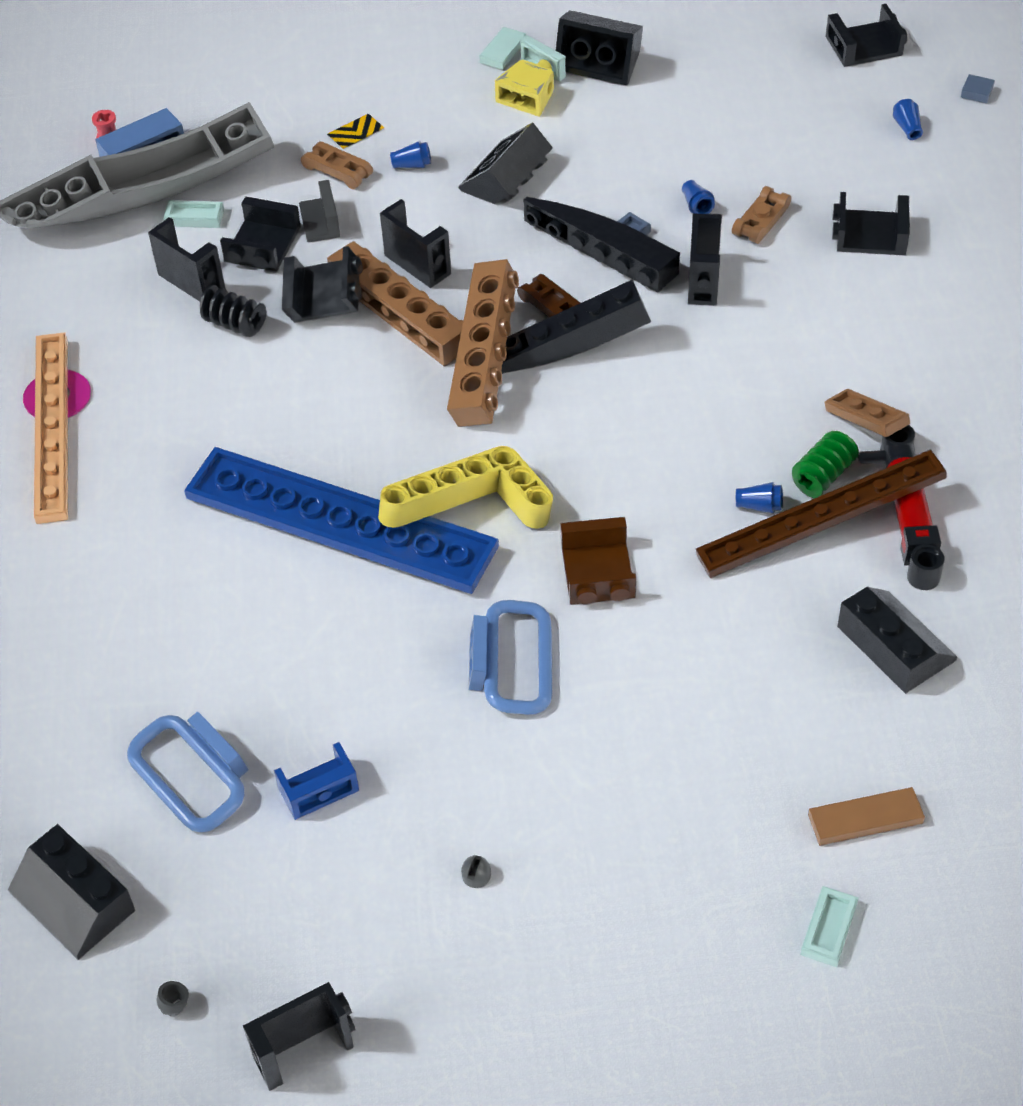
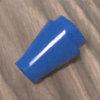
M912 99L898 101L893 107V118L909 140L920 138L923 130L921 128L918 104Z
M417 141L400 150L390 152L393 169L426 168L427 164L432 163L427 142L421 143Z
M688 180L682 185V192L692 214H709L712 212L715 206V199L710 191L698 185L694 180Z
M774 482L747 488H737L735 496L736 507L774 514L775 511H781L783 508L782 485H775Z

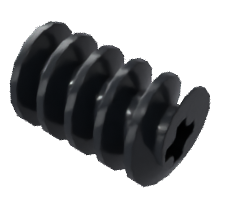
M209 285L201 297L200 315L204 321L212 322L214 325L222 326L235 333H241L243 336L252 337L256 335L266 319L267 311L263 303L257 305V302L253 299L247 301L245 296L240 295L238 297L235 292L228 293L226 289H218L216 285Z

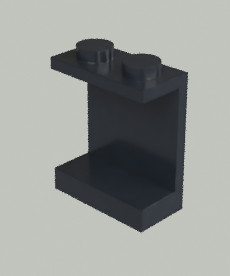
M881 4L879 22L849 28L845 26L838 13L828 15L825 37L844 67L903 55L904 44L907 43V32L901 27L895 13H892L887 4Z
M840 192L839 203L833 204L832 220L837 221L833 222L832 240H837V252L906 256L910 235L908 195H898L895 212L847 210L846 192Z
M245 196L241 203L244 216L242 226L234 239L222 237L220 240L224 262L277 272L301 228L298 206Z
M402 199L380 212L384 256L429 288L434 287L452 274L449 234L446 229L439 226L424 237L407 226L405 201Z
M693 213L688 305L717 306L722 214Z
M170 217L148 232L159 276L199 302L203 292L211 284L216 285L218 289H226L217 246L208 242L193 254L187 252L178 244L174 221Z
M349 246L343 247L342 260L304 267L295 256L285 257L282 288L283 312L294 323L358 312L359 300L362 298L359 274L363 271L360 257L356 256Z
M329 982L243 1025L253 1059L269 1091L284 1084L275 1057L277 1054L332 1026L335 1027L346 1050L354 1047L351 1032L356 1029L350 1017L352 1013L343 992L335 994Z

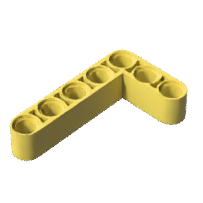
M498 446L385 486L381 490L378 519L384 526L391 528L401 527L497 492L523 524L530 528L539 529L545 527L549 522L553 494L513 448Z

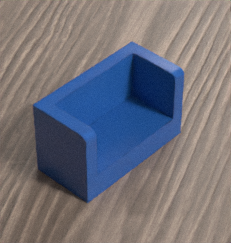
M340 742L332 744L335 759L290 779H286L281 768L274 770L278 789L294 820L359 791L356 771Z

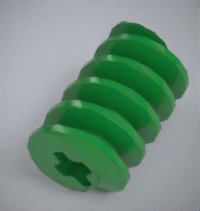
M840 431L827 432L793 466L792 478L798 489L813 499L821 496L823 491L830 487V483H833L845 471V468H848L852 461L858 458L859 449L857 444L847 434Z

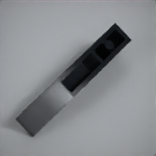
M532 197L523 199L525 222L657 293L679 274L680 252L630 226L611 218L558 202Z
M633 279L508 336L505 346L507 356L502 364V374L534 368L574 356L650 323L651 319Z

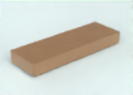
M848 388L824 402L827 412L884 437H888L911 424L908 413Z
M913 787L809 808L808 812L819 846L920 825L924 823L925 819Z

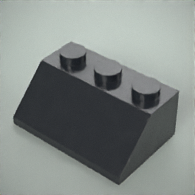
M569 10L559 18L555 51L565 56V70L568 73L627 86L640 53L643 26Z
M532 122L502 139L458 188L464 193L492 204L503 199L507 202L519 193L517 189L519 185H524L534 176L532 171L546 163L548 160L546 155L553 147Z
M867 586L841 602L837 627L905 694L957 660V656L889 591Z
M58 823L28 847L8 888L9 893L77 960L136 911L128 889Z

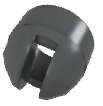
M473 855L463 862L461 868L462 879L467 886L481 888L490 881L491 868L485 858ZM478 865L475 876L470 875L473 867Z
M177 981L163 983L158 990L156 998L158 1008L165 1015H178L187 1005L188 989Z

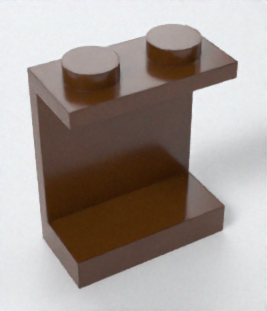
M625 517L560 523L561 549L570 605H586L593 602L623 601L636 598V574L632 573L626 543L627 525Z

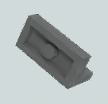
M329 180L318 181L319 199L299 202L307 242L340 237L338 216Z

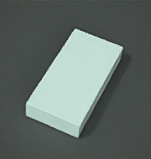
M503 27L479 55L480 63L503 70L521 48V38L526 36V33Z
M528 35L521 38V60L535 64L542 59L547 60L552 66L555 80L560 82L566 77L565 56Z
M168 200L163 220H166L168 217L172 218L175 227L220 228L224 205L223 202Z
M822 886L800 955L837 967L859 897Z

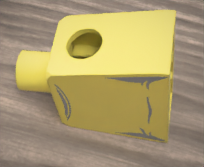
M544 59L540 60L537 64L526 60H519L495 80V100L497 103L538 117L542 114L554 90V72L551 64Z

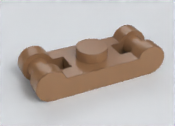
M321 141L313 146L312 152H307L301 157V163L306 169H317L344 181L351 189H356L362 183L363 178L366 179L373 173V167L366 160Z
M764 186L759 197L741 218L736 219L732 227V234L739 237L744 235L749 237V241L759 244L788 209L792 196L784 192L778 194L774 192L773 188Z

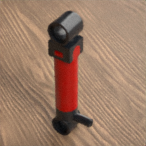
M907 425L888 437L882 436L880 450L860 451L858 456L859 463H885L886 468L916 456L914 448L915 431L910 425ZM922 488L894 500V505L902 536L900 546L904 565H909L907 579L914 588L927 591L934 589L939 584L945 556L940 550L941 539L938 527L932 523L925 490Z

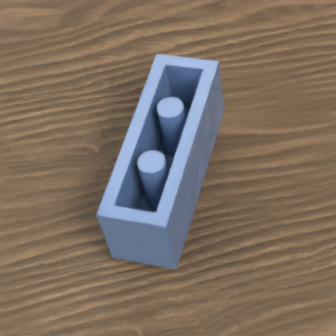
M165 108L95 139L99 157L150 146L184 134L179 120Z

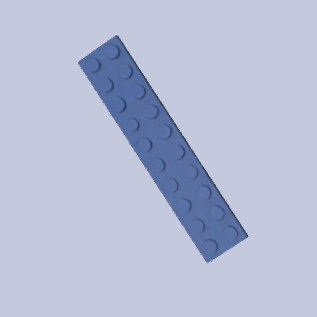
M218 447L213 448L184 490L186 499L469 594H473L499 547L498 538L430 516L401 527L391 528L384 526L378 519L380 500Z

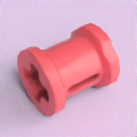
M100 110L93 114L92 123L96 126L98 132L96 139L117 130L115 126L116 115L113 111Z

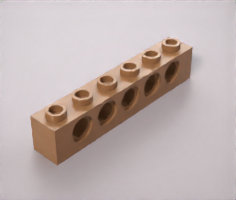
M355 241L346 245L350 247L356 256L360 257L363 271L359 274V284L362 290V298L359 301L441 365L446 366L457 358L463 320H458L443 305H438L424 291H420L410 284L407 278L398 275L387 263L381 262L373 256L367 248L361 247ZM343 248L327 257L328 263L342 260Z
M507 259L474 263L447 405V411L458 427L492 424L494 411L498 408L497 392L498 387L502 384L501 369L503 361L506 360L507 356L506 340L507 336L511 333L510 317L511 312H514L515 288L519 286L518 273L512 269Z

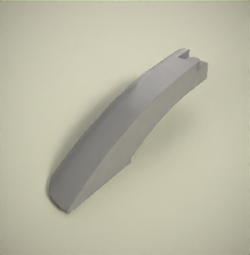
M248 102L201 127L177 137L123 153L96 158L89 155L0 200V218L13 226L36 228L80 222L128 211L163 200L205 183L273 149L274 143L253 106Z

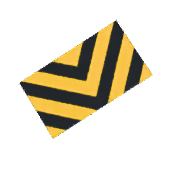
M366 114L327 135L344 149L384 129V127L370 114Z

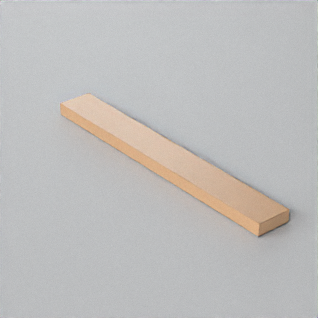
M65 332L36 336L34 519L36 524L68 520V339Z

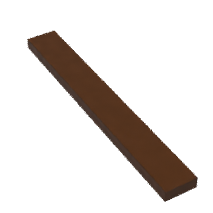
M930 449L695 549L696 555L709 578H712L946 479L947 472Z

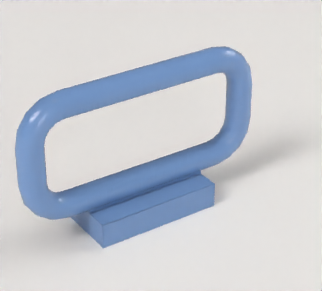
M501 600L492 604L487 610L486 616H473L469 649V690L482 691L484 685L486 700L498 711L527 715L538 714L544 711L551 703V619L546 609L537 603ZM503 613L527 614L538 620L539 695L533 701L505 699L498 693L499 616Z
M198 711L187 720L189 724L179 716L167 715L159 717L133 738L127 750V759L131 767L184 826L195 832L211 831L222 824L241 806L245 794L244 785L240 777L249 769L233 747ZM166 729H174L230 789L229 798L205 818L196 817L141 756L144 746Z

